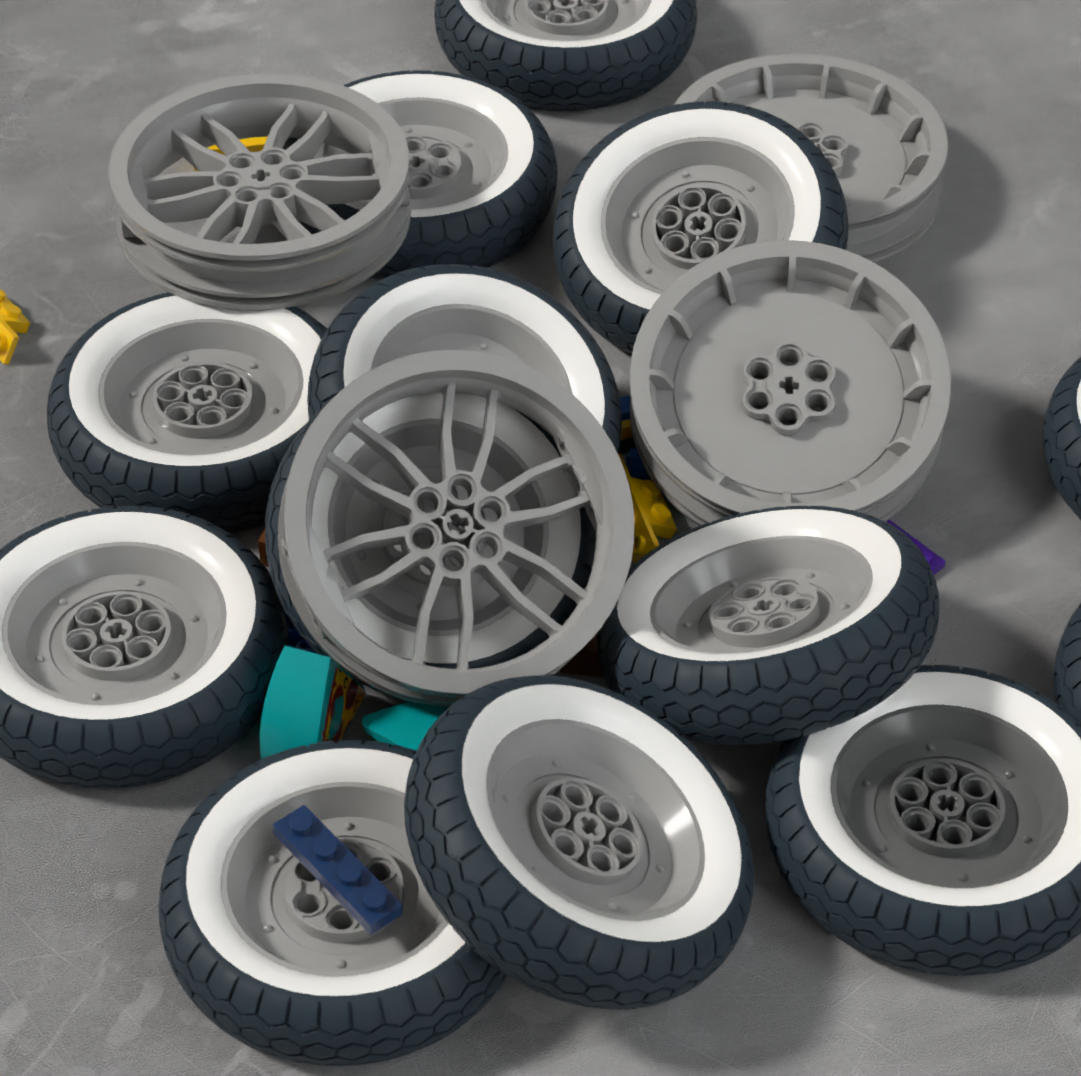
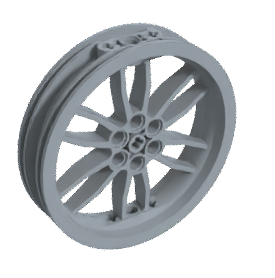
M256 73L218 78L184 88L159 100L139 114L118 138L109 161L110 187L117 203L115 217L116 232L121 249L128 261L142 276L163 290L181 298L209 306L240 310L279 309L308 304L337 295L358 285L379 271L398 251L410 225L411 200L407 180L409 151L401 128L384 108L367 96L346 86L319 78L295 74ZM268 137L263 150L260 152H250L239 139ZM288 137L300 138L288 149H282ZM322 143L350 153L314 159ZM216 145L225 155L208 149L207 147ZM182 158H185L198 170L158 176L162 171ZM372 199L362 210L345 221L326 205ZM208 218L197 237L165 224ZM297 220L322 231L311 234ZM266 224L275 225L288 240L254 244L260 227ZM236 227L241 228L233 243L219 242Z
M434 350L407 355L368 371L342 389L318 414L296 452L283 491L278 519L279 558L288 593L299 617L316 642L341 667L362 682L388 695L418 704L450 707L472 691L499 680L534 675L552 676L565 666L595 636L616 605L629 572L634 546V510L627 476L613 443L597 419L572 393L540 371L510 358L471 350ZM441 392L443 395V405L438 436L441 482L437 484L431 483L397 446L367 426L362 420L375 411L398 400L419 394ZM455 392L486 398L480 448L471 472L456 470L451 436ZM497 402L526 415L545 429L554 438L562 457L532 467L497 490L490 492L484 489L480 482L494 439ZM349 432L355 434L392 465L411 488L412 493L408 497L372 481L336 456L333 451ZM324 467L331 469L365 497L407 518L408 525L362 534L322 550L312 527V512L315 492ZM562 469L563 472L568 471L569 479L578 495L577 497L550 507L511 511L507 499L525 486ZM461 486L465 488L468 498L465 500L457 499L453 496L451 487ZM420 499L430 500L434 504L435 511L431 513L421 511L418 508L417 501ZM584 507L596 532L594 562L586 588H581L549 561L505 539L503 531L546 523ZM491 508L497 514L498 520L496 522L486 521L481 516V509ZM451 522L455 527L462 526L463 529L460 534L456 530L450 531L448 529ZM418 534L425 535L430 540L431 547L428 549L418 548L413 542V536ZM485 543L493 549L494 557H482L476 549L477 544ZM393 545L401 546L404 557L379 575L347 589H344V586L339 587L334 570L330 565L332 560L364 549ZM453 557L458 560L460 570L457 572L447 570L443 565V558ZM502 559L537 574L577 603L576 608L563 625L554 621L518 590L498 564ZM424 565L429 569L431 575L417 617L413 659L408 660L381 647L362 633L354 625L345 602L376 591L415 566ZM471 573H480L514 610L545 631L549 638L536 648L515 659L493 666L470 669L468 660L474 619ZM440 585L455 586L460 620L456 669L427 666L424 662L430 612Z

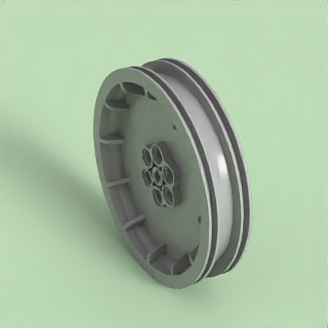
M777 54L761 56L726 65L703 76L688 87L674 104L681 105L683 103L700 101L740 104L770 113L801 131L820 149L840 182L848 213V242L846 250L872 262L888 258L914 243L926 232L938 213L942 196L943 173L948 152V138L945 126L933 105L921 93L906 82L883 70L853 60L826 55Z
M778 240L739 246L714 255L689 269L661 294L646 315L633 347L630 365V422L633 440L640 460L647 474L662 495L677 510L699 526L744 512L760 511L761 509L774 507L785 508L786 506L837 507L861 512L887 522L908 504L927 479L939 452L951 396V373L945 344L936 323L917 296L903 282L876 263L841 248L808 241ZM784 362H792V363H794L795 365H794V366H786V365H784L783 363H784ZM756 375L764 376L765 379L758 380L753 377ZM812 378H821L824 381L815 382L812 380ZM754 405H762V406H764L765 408L759 410V409L753 408L752 406H754ZM819 407L822 408L823 411L816 412L810 408ZM782 421H791V422H793L794 424H793V425H790V426H787V425L782 424L781 422H782Z

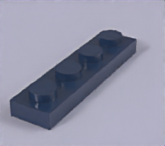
M305 804L273 823V834L370 935L403 914V905Z

